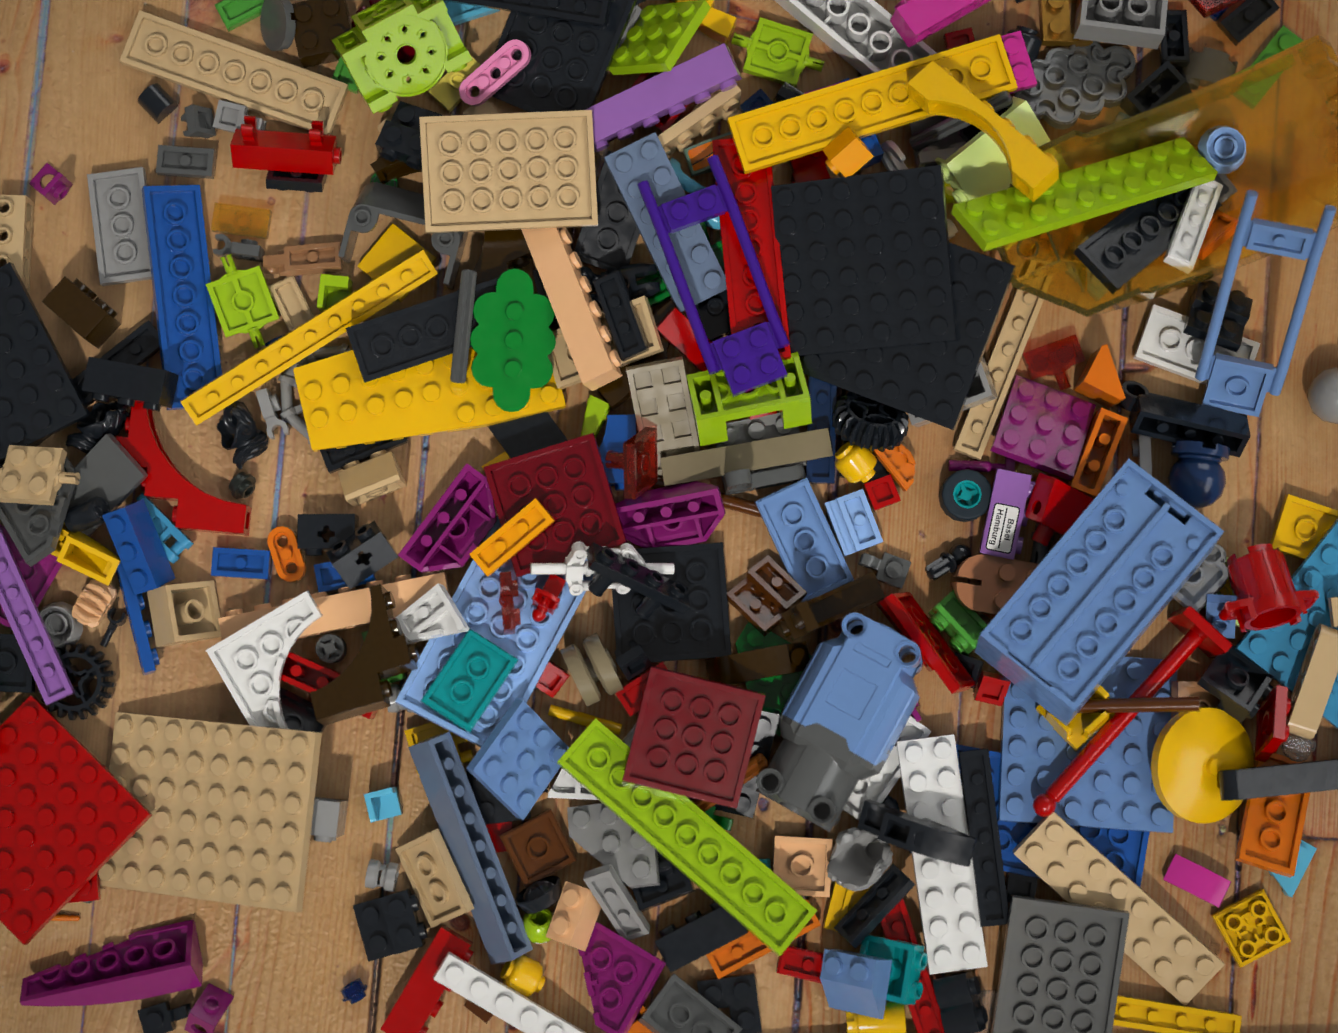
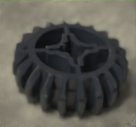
M848 392L847 395L841 396L836 406H834L832 413V427L835 428L837 435H841V440L849 441L851 446L857 445L861 449L867 448L871 452L874 449L884 452L885 449L893 450L894 447L900 446L909 428V416L904 411L853 392Z
M68 643L65 646V652L61 648H56L71 684L75 682L74 676L82 677L78 681L79 687L73 686L74 694L77 698H81L83 703L74 706L61 699L50 704L48 710L54 712L58 709L57 716L60 718H64L68 713L69 720H76L77 715L81 720H85L88 717V712L92 716H96L98 714L96 705L100 708H106L107 704L103 698H113V694L107 692L108 687H116V683L109 682L108 677H113L116 673L115 671H106L112 662L110 660L101 662L105 653L99 651L95 654V646L91 645L85 650L84 643H77L75 648L72 644ZM82 658L93 667L79 671L76 665H72L70 660ZM97 677L96 690L92 695L90 683Z

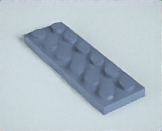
M656 132L605 156L603 159L676 308L682 312L685 310L637 186L638 183L647 180L658 207L663 203L686 195ZM700 223L672 234L669 233L695 305L726 290L725 274Z

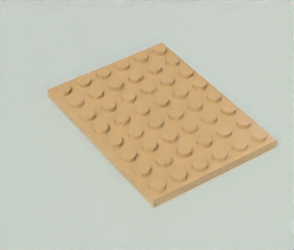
M116 712L109 772L152 816L98 871L100 886L288 912H302L322 733Z

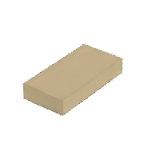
M288 276L268 286L289 332L314 317L294 276Z

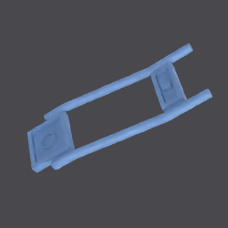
M1248 190L1231 242L1195 378L1199 381L1208 380L1202 398V405L1259 417L1266 393L1269 392L1274 396H1279L1281 393L1318 265L1337 208L1332 205L1324 207L1317 232L1310 228L1253 218L1252 220L1251 217L1258 192ZM1243 246L1249 250L1301 260L1308 259L1277 367L1270 363L1220 353L1213 355Z

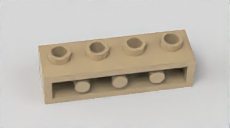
M0 195V267L9 262L13 263L28 293H30L34 202L26 195Z

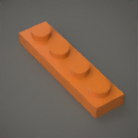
M816 914L813 915L795 939L821 926ZM749 931L747 934L706 954L717 978L720 979L770 953L772 950Z

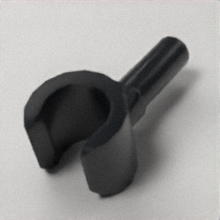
M115 607L111 608L107 614L110 623L100 643L103 647H107L116 628L124 625L127 620L125 612L122 613L119 620H113L117 610Z

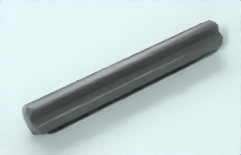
M1002 91L986 99L994 108L995 113L1013 103L1008 91ZM950 117L911 136L909 142L914 151L921 150L971 124Z
M468 269L462 270L450 375V380L453 383H465L477 278V272Z

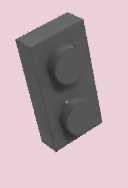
M158 145L156 173L163 176L214 179L216 151L209 148Z

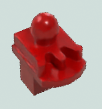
M550 574L543 589L536 588L531 598L533 600L532 605L536 606V609L532 612L533 620L540 622L546 618L547 612L552 615L560 605L559 596L566 585V580Z

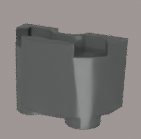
M1190 47V63L1188 66L1178 70L1187 80L1190 89L1197 90L1199 86L1209 89L1211 96L1217 98L1229 97L1238 62H1230L1228 60L1229 54L1216 49L1204 47L1202 52H1195Z

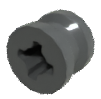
M332 634L324 635L316 643V654L324 662L338 663L347 654V644L339 636Z

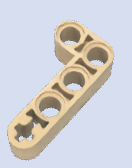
M1318 624L1314 630L1290 698L1291 708L1286 716V725H1289L1290 734L1312 740L1318 730L1338 673L1337 629Z

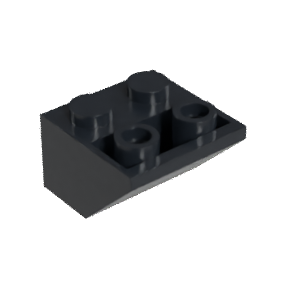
M1168 60L1130 92L1119 105L1155 145L1162 143L1199 110L1187 80Z

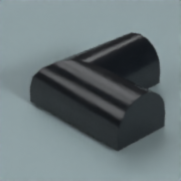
M1167 10L1165 36L1159 45L1160 66L1168 60L1179 70L1190 63L1187 10Z

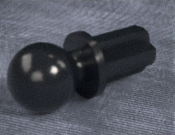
M959 543L952 546L949 553L942 552L940 558L925 567L927 577L937 580L948 572H955L957 566L972 555L970 548L965 544Z

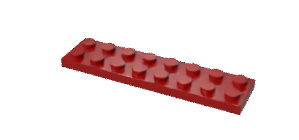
M733 138L712 140L713 155H718L779 318L789 340L780 244L775 237L771 192V186H774L772 166L744 174ZM726 212L724 215L719 216L730 333L732 335L769 321L730 215ZM790 345L778 349L782 360L791 359Z

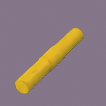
M552 704L548 712L549 716L586 727L596 718L616 735H620L622 728L620 723Z

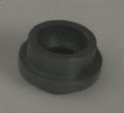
M238 473L229 484L232 496L235 499L249 497L255 490L256 479L251 474Z

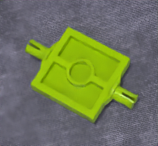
M760 17L757 28L750 38L734 33L731 44L747 48V58L743 67L744 73L782 85L787 82L795 88L800 74L805 70V67L822 72L825 62L824 60L809 56V46L813 37L812 33Z
M232 254L221 257L220 259L226 274L219 280L206 284L225 337L227 338L238 333H249L254 349L258 348L259 344L260 347L266 344L260 329L265 324L278 320L280 317L261 266L259 265L247 270H237Z

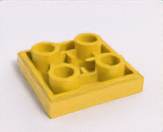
M1259 889L1211 914L1216 927L1239 968L1291 942L1264 889Z

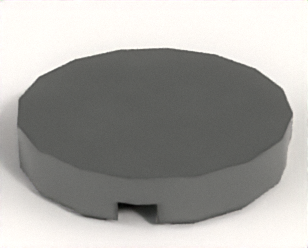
M264 0L261 9L260 26L263 40L271 51H284L283 49H288L293 42L296 23L295 20H291L290 13H294V8L290 0Z

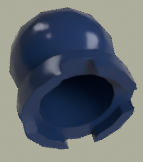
M1200 441L1172 442L1171 455L1176 456L1179 460L1171 467L1168 476L1169 489L1194 509L1214 504L1222 496L1226 485L1225 471L1220 463L1229 460V447L1216 444V449L1202 448L1203 442Z

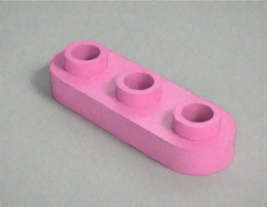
M515 39L504 44L461 83L459 88L461 99L472 106H479L485 103L529 64L531 60L529 46ZM520 50L522 53L519 60H515L513 57L514 52ZM495 69H500V76L494 79L492 75L493 71ZM478 87L480 90L477 97L472 96V89Z

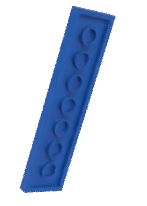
M200 185L143 186L141 190L162 370L179 375L172 409L167 408V410H182L185 408L180 400L222 375L215 310L206 284L211 283L201 190Z

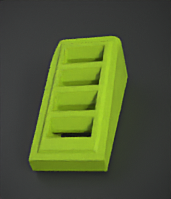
M592 395L589 396L581 436L594 433L595 438L597 437L610 412L609 403Z

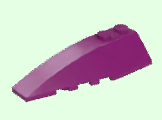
M192 919L137 931L128 935L129 939L116 945L113 942L102 946V951L90 956L84 953L74 957L75 960L68 965L61 967L60 964H57L23 978L20 1004L22 1006L110 1004L146 999L201 987L203 960L195 922Z

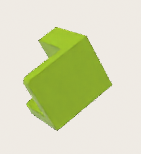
M321 274L317 308L320 312L352 293L353 282L348 276Z

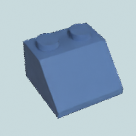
M824 949L820 980L829 1007L883 1019L892 960L843 949Z

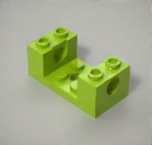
M798 352L791 353V359L782 360L787 377L758 387L751 393H742L734 397L723 370L709 375L708 370L687 374V384L700 446L728 441L726 421L779 410L784 429L812 424L810 395Z

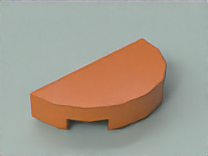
M902 444L894 447L893 450L885 449L884 452L874 449V455L904 492L907 491L913 484L916 463L911 452Z

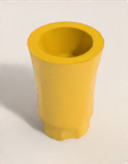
M892 1001L886 1002L883 1019L846 1011L847 1033H906L904 1004Z

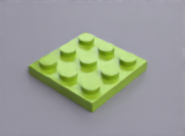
M705 0L647 5L641 11L634 27L627 32V37L621 47L615 52L609 71L613 75L671 71L711 7Z

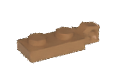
M340 242L285 246L284 250L278 251L277 255L263 256L265 273L288 277L343 272L342 259L338 256L341 244Z

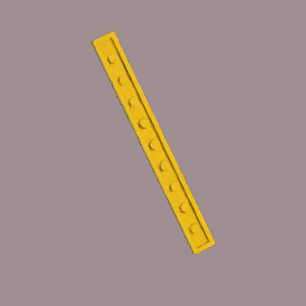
M419 250L180 400L181 404L195 425H199L346 332L347 327L361 323L438 274L424 250Z

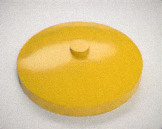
M1199 707V712H1180L1170 719L1157 737L1151 758L1152 781L1162 804L1178 818L1202 824L1213 823L1226 818L1244 800L1221 801L1218 771L1254 767L1253 748L1244 727L1225 711L1209 707Z

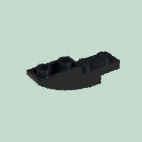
M871 799L864 801L857 827L877 835V839L891 845L966 867L970 866L977 838L927 818H916Z

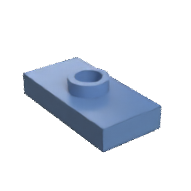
M1207 594L1206 620L1225 638L1235 639L1236 620L1224 621L1219 618L1218 614L1227 601H1236L1237 597L1235 595Z

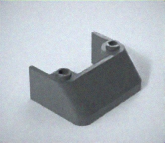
M372 182L364 186L349 213L338 256L344 262L351 263L358 232L368 233L372 231L377 225L379 214L425 225L424 194L378 182ZM468 232L432 233L431 242L435 250L450 256L443 282L448 289H454Z

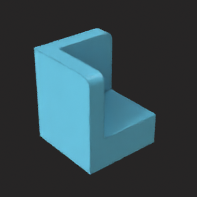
M396 786L364 794L370 822L403 814Z

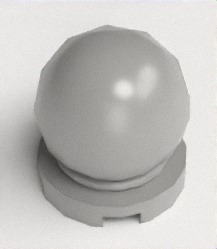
M1336 367L1322 371L1312 381L1308 389V401L1312 412L1322 421L1338 424V368Z

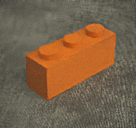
M1100 408L1095 412L1074 477L1071 481L1068 480L1067 485L1092 499L1097 497L1128 420L1127 417L1104 408Z

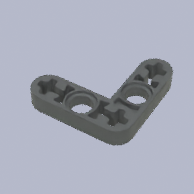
M803 465L751 474L750 469H740L725 473L723 485L725 495H732L794 483L806 476Z

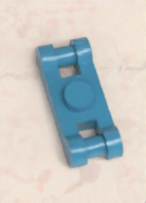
M141 493L136 500L144 499L167 558L174 564L180 558L178 555L185 548L188 550L194 543L180 529L176 528L175 524L148 497L144 496V493ZM173 536L177 541L169 547L165 542Z

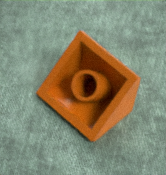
M1105 344L1090 356L1073 391L1107 408H1112L1126 397L1108 345Z

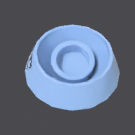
M1226 125L1214 126L1201 136L1198 152L1218 172L1217 174H1229L1243 164L1246 157V141L1243 135L1234 128Z

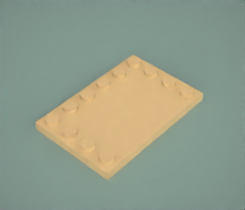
M592 110L419 117L426 234L598 226Z

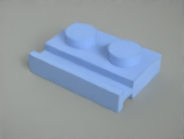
M863 489L824 503L844 557L883 542Z

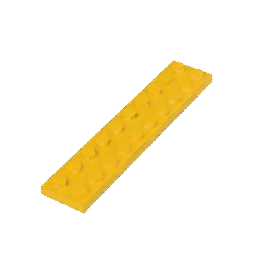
M1000 34L727 118L744 174L822 151L848 126L861 139L935 116L929 115L909 98L908 82L932 60L940 67L945 66L949 69L954 79L960 84H967L972 89L974 95L981 101L1002 91H1008L1009 93L1016 91L1018 86Z

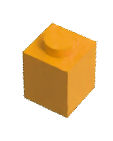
M849 126L823 149L828 157V160L825 162L835 175L841 172L845 178L855 174L874 157L865 143Z

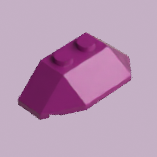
M466 463L398 556L421 573L462 568L471 557L469 554L480 545L497 522L494 501L487 478Z
M697 481L641 491L616 503L626 539L642 548L706 542L726 513L719 486Z

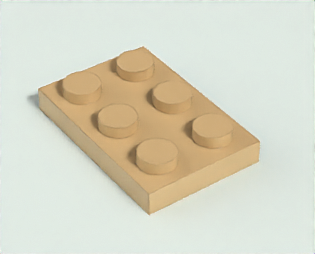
M435 829L395 849L431 928L475 909L439 829Z

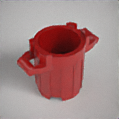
M1270 543L1247 547L1249 552L1247 555L1237 559L1234 553L1227 559L1228 577L1237 600L1233 602L1227 601L1218 615L1224 621L1238 620L1241 632H1247L1246 629L1254 631L1266 630L1287 623L1290 626L1296 625L1302 621L1301 612L1303 614L1308 613L1307 609L1311 608L1319 598L1318 591L1314 589L1295 590L1283 552H1280L1279 547L1274 550Z

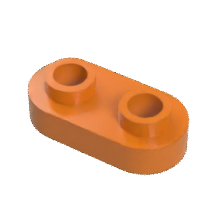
M280 526L274 528L268 535L267 544L277 574L287 582H297L306 573V563L302 551L298 549L297 536L294 531L287 527ZM286 536L288 543L286 546L281 547L279 539ZM291 563L297 565V570L294 573L288 572V566Z

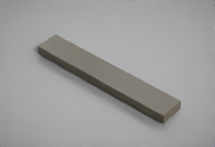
M824 428L659 459L664 486L720 477L724 476L725 473L740 469H750V471L830 457L833 456L829 430Z

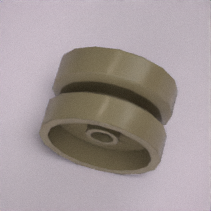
M597 633L583 639V646L588 655L586 658H583L579 648L574 644L560 650L587 707L601 700V693L596 685L599 681H601L606 693L609 695L624 689L616 673L618 669L608 649H604Z

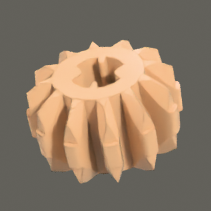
M95 579L90 580L73 606L72 617L84 626L87 625L91 628L98 626L116 600L117 589L112 587V584L107 586Z

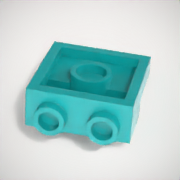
M869 934L861 942L860 953L892 960L886 1000L904 1005L915 1004L916 1000H919L923 993V984L919 982L921 970L926 968L928 962V955L924 953L925 946Z

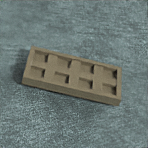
M682 356L626 367L647 477L662 475L659 458L700 451Z

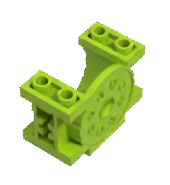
M381 0L351 16L356 27L332 39L359 93L373 114L389 110L393 103L398 101L396 96L411 97L428 91L440 80L445 70L447 73L451 71L458 72L464 69L468 62L472 61L469 51L463 45L443 0ZM405 45L412 46L415 50L414 58L407 63L400 62L397 58L398 50Z

